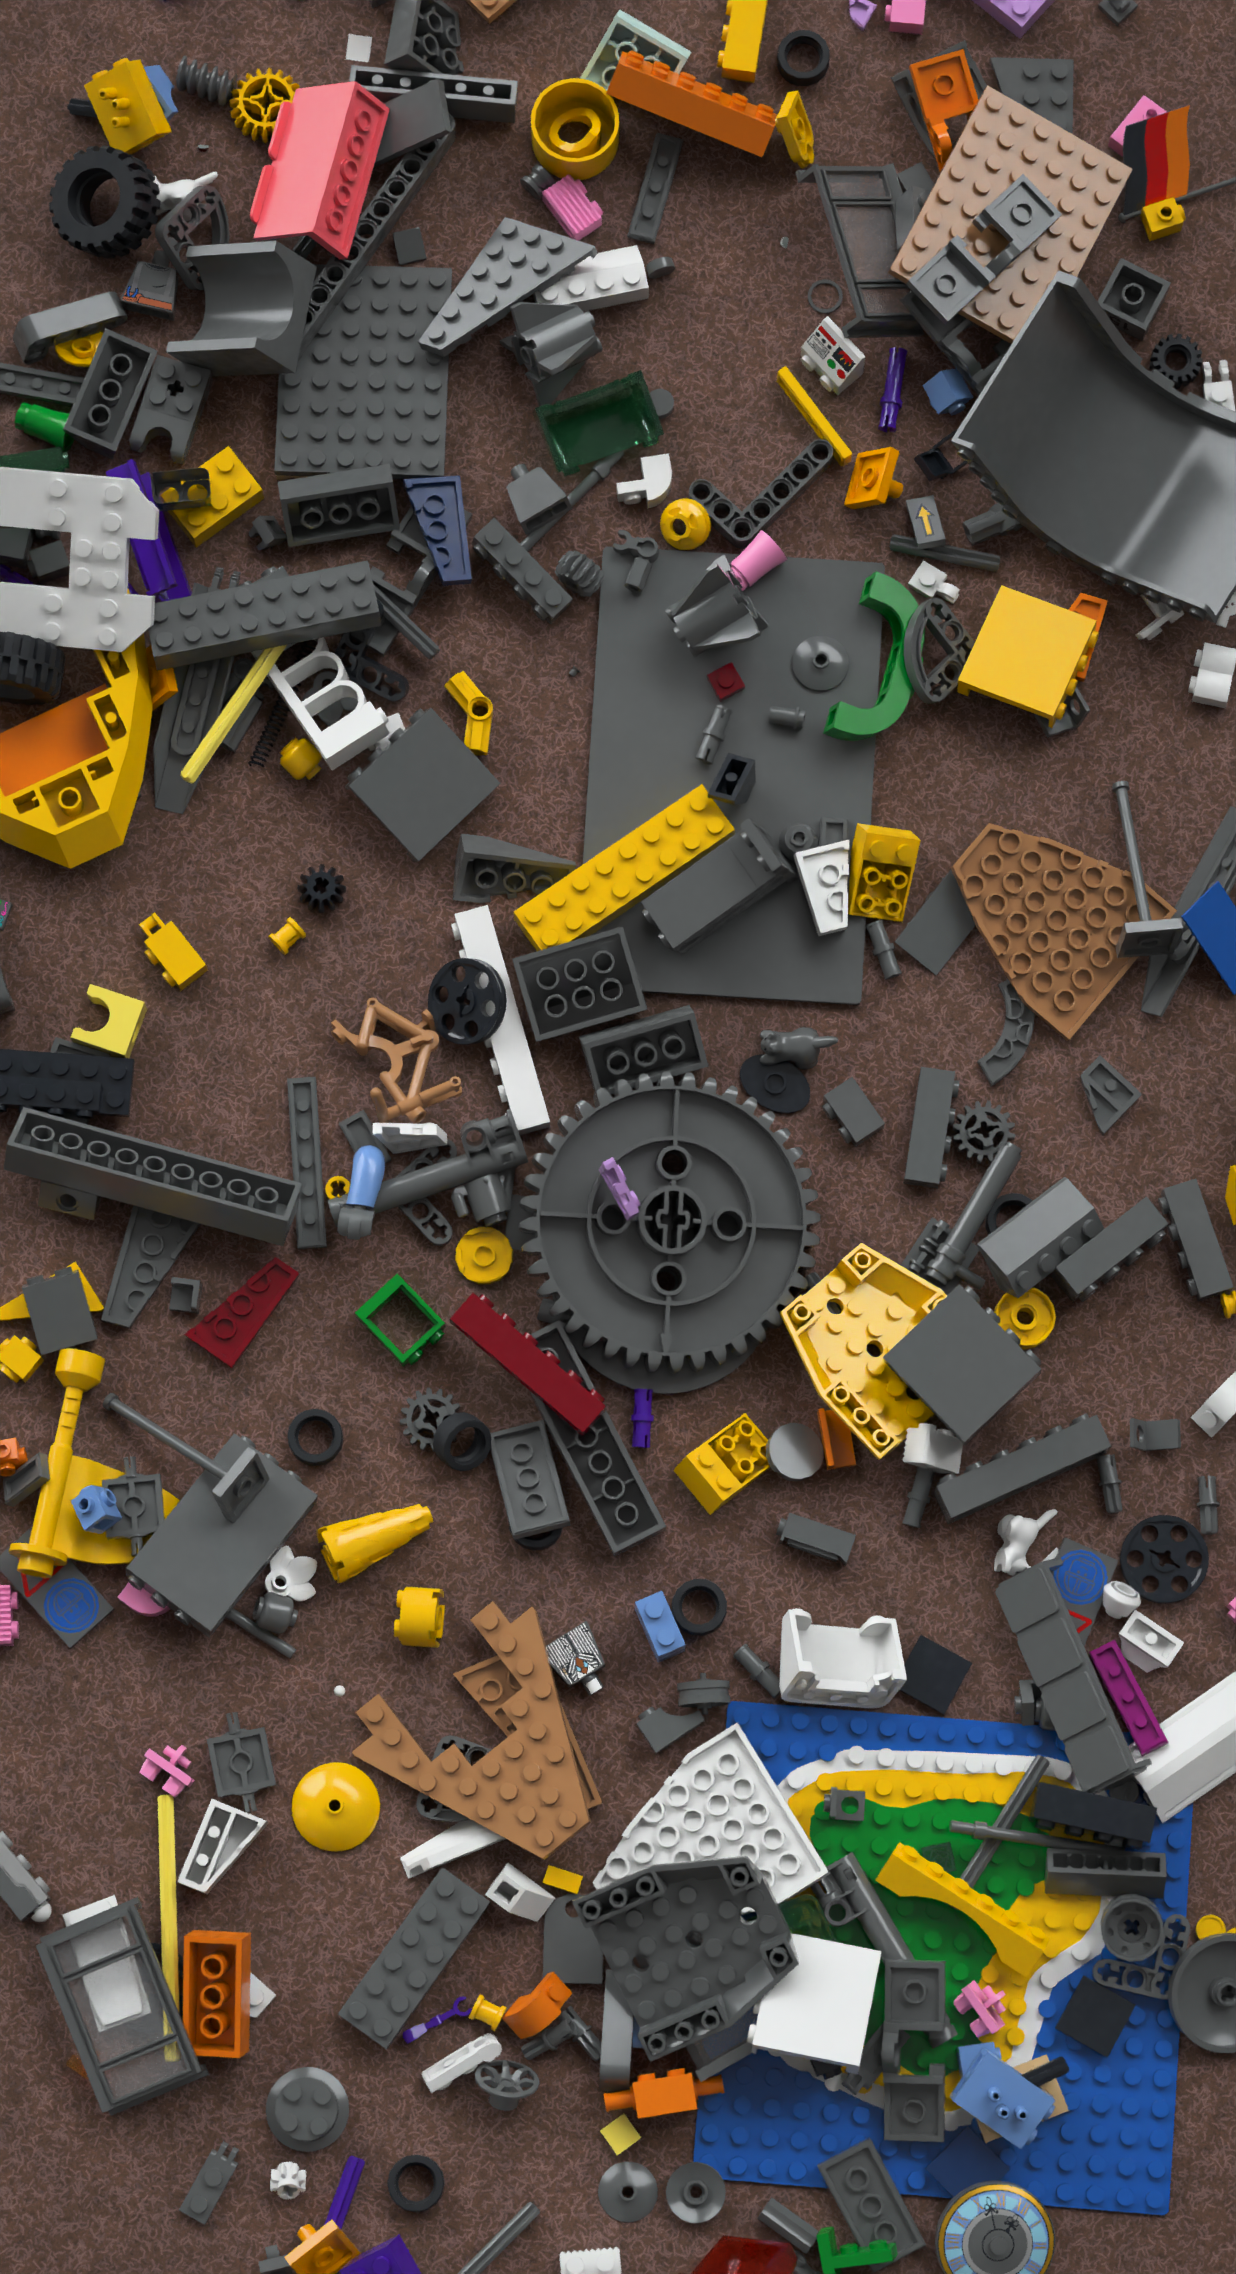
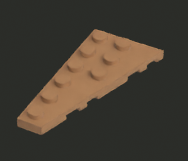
M498 1655L453 1674L507 1737L517 1730L500 1706L523 1687ZM562 1708L587 1809L589 1810L602 1804V1801Z

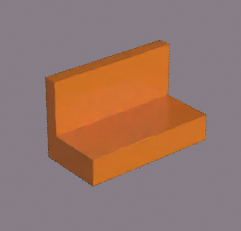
M824 1408L818 1409L817 1415L827 1470L856 1466L850 1429L833 1410L825 1411Z

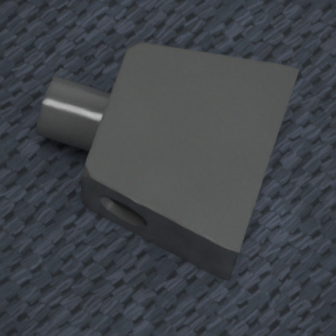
M518 464L511 470L510 473L515 481L509 483L506 488L526 536L573 509L565 492L541 467H537L529 472L525 464Z

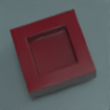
M732 662L707 674V680L720 702L745 689V684Z

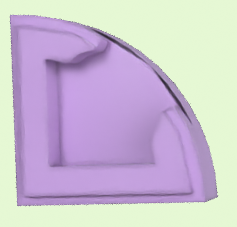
M868 0L849 1L850 17L853 18V23L860 30L864 31L877 5Z

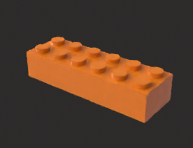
M635 51L622 52L606 94L763 157L778 115L773 113L774 109L764 104L756 106L748 103L746 97L737 93H732L731 96L721 92L722 88L716 84L707 82L704 85L695 81L696 77L689 73L681 72L677 74L672 72L670 67L662 62L655 61L654 64L644 60L643 55Z

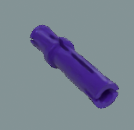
M896 347L890 348L889 351L890 356L884 397L880 398L882 411L878 429L883 432H887L888 427L890 428V433L896 431L898 409L902 407L900 395L907 350L900 347L898 352H896Z

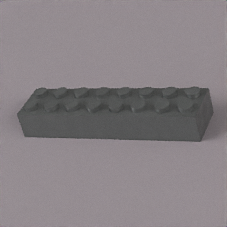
M367 560L155 603L154 625L148 629L156 669L159 671L381 626L369 562Z
M560 1320L530 1334L538 1341L539 1344L536 1346L544 1354L550 1351L561 1361L558 1365L565 1372L572 1370L583 1380L581 1385L586 1390H595ZM529 1391L613 1556L615 1557L666 1531V1525L607 1411L582 1436Z

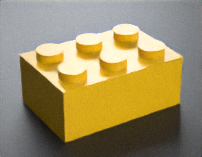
M229 446L200 466L209 472L211 506L168 511L196 548L264 499L262 488ZM195 484L188 489L187 496L189 500L207 498V490L204 486ZM172 487L160 495L162 503L178 502L179 500L178 491Z

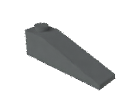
M461 834L455 857L453 900L485 903L491 902L490 896L507 894L508 899L517 898L516 892L532 890L535 894H540L573 872L576 868V862L491 837Z

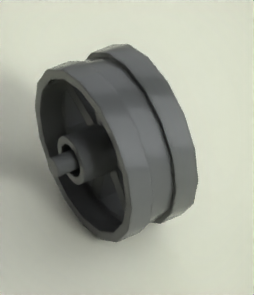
M700 1673V1679H696V1681L678 1683V1707H697V1709H702V1715H707L708 1709H711L712 1706L728 1705L731 1703L729 1696L730 1681L710 1680V1678H706V1673Z

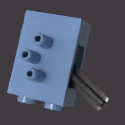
M983 2047L949 2097L964 2110L1022 2149L1024 2144L1029 2145L1036 2137L1038 2132L1036 2127L1041 2120L1046 2121L1055 2109L1053 2105L1055 2099L1053 2096L1039 2086L1068 2073L1069 2067L1063 2056H1060L1021 2074Z

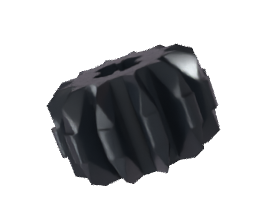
M320 864L319 872H315L313 867H309L310 877L302 874L300 880L304 884L297 886L298 892L304 893L300 897L301 903L309 901L307 907L310 911L318 905L319 913L321 914L325 911L324 905H328L329 909L334 911L335 905L333 900L337 903L344 901L340 895L346 892V886L341 885L344 877L342 875L335 876L336 868L331 867L326 873L324 864ZM323 883V887H325L327 884V892L321 894L319 890L316 893L317 885Z

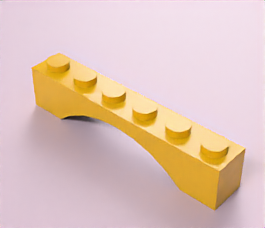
M900 1842L875 1880L900 1897L919 1896L932 1898L948 1903L963 1911L987 1933L998 1952L1001 1962L1026 1978L1050 1941V1938L1045 1936L1044 1932L1039 1928L1026 1924L1014 1912L998 1906L989 1896L980 1894L970 1888L963 1879L953 1877L945 1872L938 1863L928 1861L919 1855L916 1849L903 1845Z

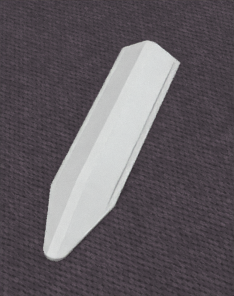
M1236 1671L1159 1724L1168 1740V1744L1144 1756L1141 1755L1135 1742L1128 1746L1135 1763L1150 1759L1152 1765L1147 1767V1770L1132 1779L1144 1790L1143 1798L1147 1804L1157 1808L1156 1815L1162 1823L1236 1773Z

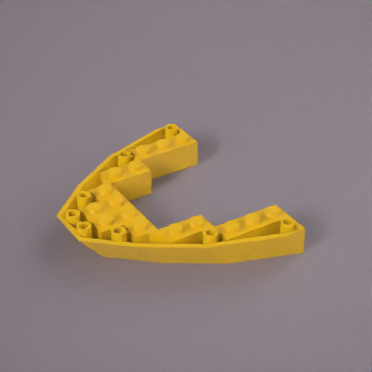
M144 633L123 652L93 649L110 688L86 698V701L108 750L6 797L0 788L1 840L69 869L123 845L143 781L153 711Z

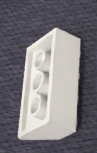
M637 245L600 252L594 258L589 256L575 266V271L563 276L548 289L541 293L539 291L533 293L535 303L576 304L584 312L648 299L649 286L643 260Z

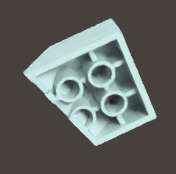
M619 10L580 79L592 81L607 91L623 51L626 53L629 51L640 53L644 56V60L653 64L655 61L662 62L670 67V71L679 74L691 51Z

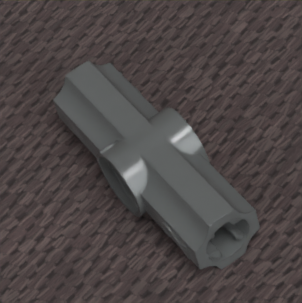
M999 503L993 505L988 512L966 520L962 524L967 539L972 546L999 534L1006 536L1008 535L1007 532L1013 529L1018 531L1023 525L1016 519L1002 512L1003 506Z

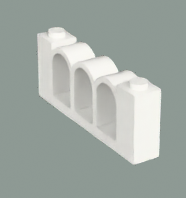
M324 637L313 639L318 644L310 655L283 672H280L274 664L267 677L330 769L334 770L389 735L390 733L386 727V723L389 720L381 707L375 709L370 701H366L362 689L356 683L349 681L341 659L335 653L329 652ZM296 643L288 644L284 651ZM263 650L253 651L251 653L257 660ZM324 668H332L338 671L333 682L302 702L292 689L298 683ZM352 697L358 700L356 708L350 714L322 732L312 718L342 698Z

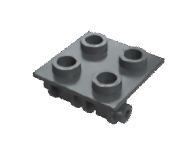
M932 1217L901 1266L942 1289L948 1295L955 1289L961 1278L955 1275L953 1280L948 1281L946 1286L926 1275L929 1269L927 1267L931 1259H935L940 1243L945 1242L952 1230L945 1221H937ZM972 1242L964 1254L966 1258L962 1263V1266L967 1269L979 1252L978 1246Z

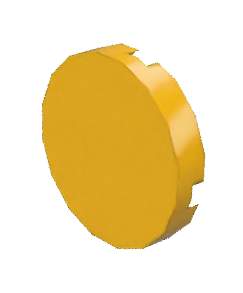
M477 1227L469 1230L461 1238L456 1247L455 1260L460 1272L468 1280L477 1284H492L500 1281L509 1272L513 1263V1250L508 1238L500 1231L492 1227Z

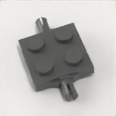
M130 1456V1463L128 1457L123 1458L125 1475L116 1479L102 1480V1487L109 1489L115 1495L116 1505L122 1516L121 1520L106 1530V1537L108 1540L119 1538L131 1540V1555L135 1557L137 1555V1545L139 1553L143 1548L142 1538L153 1535L165 1520L161 1475H142L137 1473L136 1457Z
M232 1712L234 1724L231 1713L225 1714L229 1732L219 1737L207 1739L218 1798L231 1795L242 1796L245 1812L249 1813L251 1812L249 1800L252 1812L257 1811L254 1793L263 1788L277 1785L265 1727L252 1730L241 1729L238 1712Z

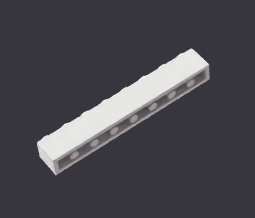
M488 905L455 914L456 923L451 924L455 941L461 939L464 950L459 951L460 958L479 959L490 964L500 975L506 990L507 1003L503 1021L498 1030L489 1039L484 1041L486 1048L492 1047L495 1058L490 1059L494 1076L500 1074L502 1085L497 1086L502 1103L508 1102L520 1135L550 1127V1119ZM486 973L481 974L479 979L480 986L484 989L489 982ZM490 1000L486 1004V1013L492 1016L495 1011V1005Z

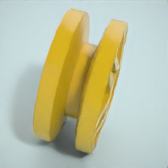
M1032 1287L1019 1298L1005 1293L994 1309V1312L1001 1321L999 1326L1004 1331L1010 1328L1020 1338L1021 1343L1019 1346L1023 1350L1035 1348L1043 1343L1054 1328L1056 1319L1054 1305L1049 1297L1037 1288ZM1027 1312L1031 1316V1323L1027 1325L1021 1324L1017 1320V1313Z

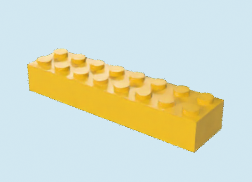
M701 784L515 910L514 920L536 951L591 936L734 836L735 829L716 802L708 798V791Z

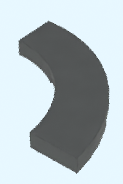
M1009 979L998 985L1004 999L1006 1011L1002 1035L992 1050L977 1061L991 1087L1005 1078L1017 1066L1029 1045L1034 1027L1035 1013L1023 1004Z

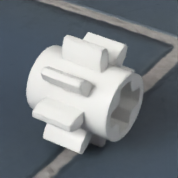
M283 2162L277 2167V2170H271L270 2190L277 2191L280 2198L293 2199L299 2195L300 2191L305 2192L306 2170L299 2171L297 2163Z

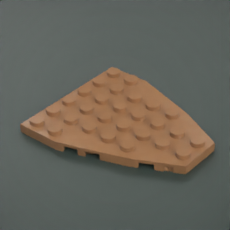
M989 823L951 867L976 927L1023 1004L1068 1041L1138 958H1117L1115 949L1124 923L1140 921L1131 872L1108 865L1109 863L1103 860L1098 861L1086 856L1083 852L1052 839L1023 834V832L1018 830H1008L1002 826ZM1145 883L1151 920L1171 919L1177 910Z

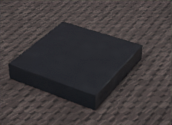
M920 1635L904 1664L907 1681L899 1691L944 1715L972 1663Z
M1083 1975L1055 2029L1108 2058L1136 2005Z

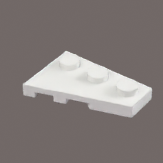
M849 840L797 852L793 856L818 936L842 931L848 927L847 877L849 875Z

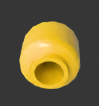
M295 737L279 752L282 755L280 764L296 780H300L305 776L310 780L321 769L318 764L322 759V755L306 738L298 740Z

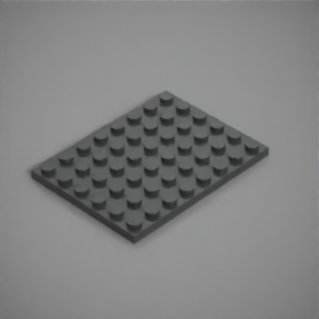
M313 264L316 266L314 280L325 265ZM365 266L303 354L298 358L295 373L279 374L275 475L316 476L390 464L392 479L444 476L449 354L443 357L423 350L418 341L452 293V268ZM333 277L330 279V281L337 282L340 281L342 278ZM318 298L314 302L323 303L326 299ZM306 320L305 325L309 324L311 321Z

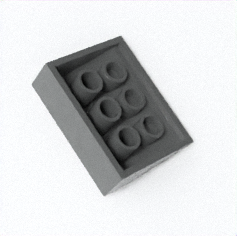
M623 926L512 958L536 1042L648 1009Z

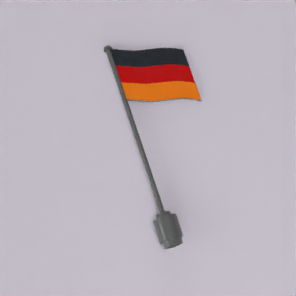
M1190 105L1125 127L1123 160L1124 164L1133 170L1126 181L1124 209L1118 216L1121 223H1126L1127 219L1140 215L1142 207L1172 197L1175 198L1177 203L1236 183V177L1187 193L1190 167L1187 120Z

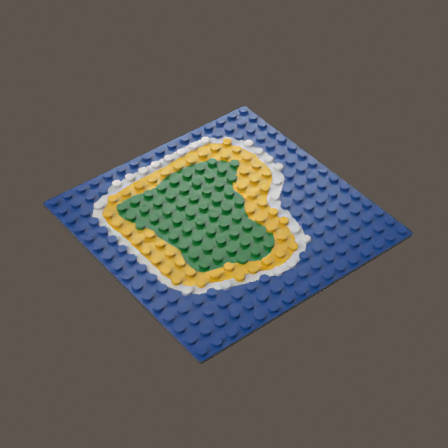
M731 1701L727 1707L726 1729L735 1723L740 1725L825 1866L827 1867L853 1852L915 1960L946 1961V2013L958 2035L933 2049L927 2040V2035H924L923 2031L904 2030L911 2037L901 2048V2075H929L930 2063L945 2064L944 2142L884 2140L883 2072L868 2090L862 2087L854 2095L841 2084L849 2075L844 2071L847 2068L846 2066L841 2067V2074L824 2080L823 2075L816 2077L809 2059L758 2049L756 2054L751 2053L713 2075L718 2076L722 2074L724 2093L698 2097L693 2162L710 2165L721 2175L723 2180L828 2188L817 2164L870 2137L900 2194L953 2198L925 2168L966 2126L984 2142L975 2117L953 2102L949 2097L962 2078L959 2073L956 2047L994 2042V2047L1000 2048L1002 2060L1011 2067L1046 2054L1049 2061L1063 2056L1069 2067L1068 2073L1056 2078L1069 2111L1049 2118L1046 2121H1041L1036 2127L1038 2132L1034 2140L1029 2145L1024 2144L1022 2149L1003 2136L985 2143L1010 2169L1000 2181L1011 2182L1027 2189L1043 2206L1166 2215L1169 2212L1180 2033L1171 2015L1168 1999L1160 2000L1105 1987L1136 2005L1108 2058L1055 2029L1082 1976L1084 1975L1094 1981L1092 1969L1098 1961L1111 1959L1149 1969L1154 1967L1157 1950L1153 1955L1142 1961L1129 1962L1119 1959L1112 1954L1102 1940L1100 1921L1103 1911L1110 1901L1117 1898V1896L1045 1893L1046 1852L1049 1847L1002 1840L972 1889L980 1894L989 1896L995 1904L1005 1910L1014 1912L1019 1916L1020 1920L1030 1926L1039 1928L1044 1932L1045 1936L1050 1938L1043 1954L1026 1978L1001 1962L998 1952L987 1933L963 1911L955 1910L947 1905V1903L932 1898L919 1896L900 1897L875 1881L899 1842L913 1847L922 1857V1849L949 1844L954 1862V1871L947 1873L955 1878H960L983 1840L973 1839L972 1835L949 1832L951 1820L967 1823L980 1821L986 1822L987 1826H993L1036 1755H1041L1050 1762L1038 1784L1043 1782L1082 1791L1065 1753L1066 1747L1063 1741L1059 1739L1057 1732L1042 1730L1039 1725L1022 1726V1724ZM1122 1732L1129 1746L1134 1740L1130 1732ZM1138 1784L1139 1797L1135 1803L1149 1806L1143 1798L1144 1790ZM831 1787H837V1790L865 1791L864 1821L828 1819L829 1812H823L824 1794H830ZM1035 1789L1010 1827L1011 1830L1107 1844L1094 1841L1093 1835L1086 1833L1083 1836L1081 1835V1837H1074L1063 1834L1064 1829L1055 1827L1052 1831L1035 1828V1822L1029 1821ZM1109 1790L1096 1793L1097 1795L1110 1797ZM846 1797L842 1800L841 1808L845 1813L853 1814L858 1810L859 1805L855 1798ZM1193 1803L1164 1823L1156 1815L1151 1842L1145 1847L1142 1846L1139 1850L1125 1848V1851L1166 1853L1167 1877L1164 1897L1148 1898L1158 1908L1163 1923L1171 1915L1180 1914L1185 1917L1187 1915ZM1113 1840V1842L1107 1845L1122 1847V1841ZM947 1846L936 1847L928 1850H940L947 1852ZM948 1850L946 1869H951L952 1863ZM925 1851V1857L928 1861L931 1851ZM934 1851L932 1853L930 1862L937 1855ZM937 1852L944 1859L940 1864L944 1868L946 1854ZM939 1856L935 1858L937 1863L942 1861ZM818 1881V1883H819V1885L821 1886L823 1892L826 1893V1891L824 1890L822 1884L820 1883V1881ZM810 1887L779 1906L792 1934L875 1950L857 1918L840 1927L828 1925L816 1904L817 1898ZM833 1905L829 1909V1916L834 1921H842L845 1917V1910L840 1905ZM752 1912L741 1915V1917L746 1921H754L757 1918V1913ZM1129 1919L1125 1921L1127 1925L1126 1931L1132 1929L1136 1932L1138 1930L1137 1923L1139 1921L1132 1922ZM1176 1919L1173 1924L1168 1925V1929L1173 1930L1172 1939L1169 1940L1165 1937L1164 1943H1173L1181 1947L1182 1941H1176L1179 1932H1184V1927L1180 1926V1920ZM1172 1948L1165 1949L1162 1953L1163 1962L1169 1966L1175 1965L1178 1961V1953ZM881 1959L864 2045L885 2020V1966ZM1105 1964L1104 1968H1098V1973L1102 1975L1103 1981H1106L1108 1977L1118 1978L1116 1984L1121 1985V1975L1125 1970L1124 1967L1119 1966V1973L1110 1971V1965ZM1159 1967L1158 1973H1164L1162 1982H1156V1987L1160 1988V1994L1164 1995L1169 1989V1984H1167L1168 1975H1172L1173 1970L1169 1971ZM1130 1971L1126 1981L1130 1987L1138 1988L1143 1983V1976L1138 1971ZM974 1980L981 1990L989 1985L995 1994L1001 1990L1006 1994L1000 1999L1006 2010L999 2014L1005 2025L995 2033L989 2032L981 2037H976L969 2025L980 2017L976 2010L972 2007L964 2014H961L953 2004V2001L962 1993L961 1989ZM754 2006L731 2027L702 2039V2045L710 2059L748 2039L750 2024L756 2025L758 2014L753 2013Z

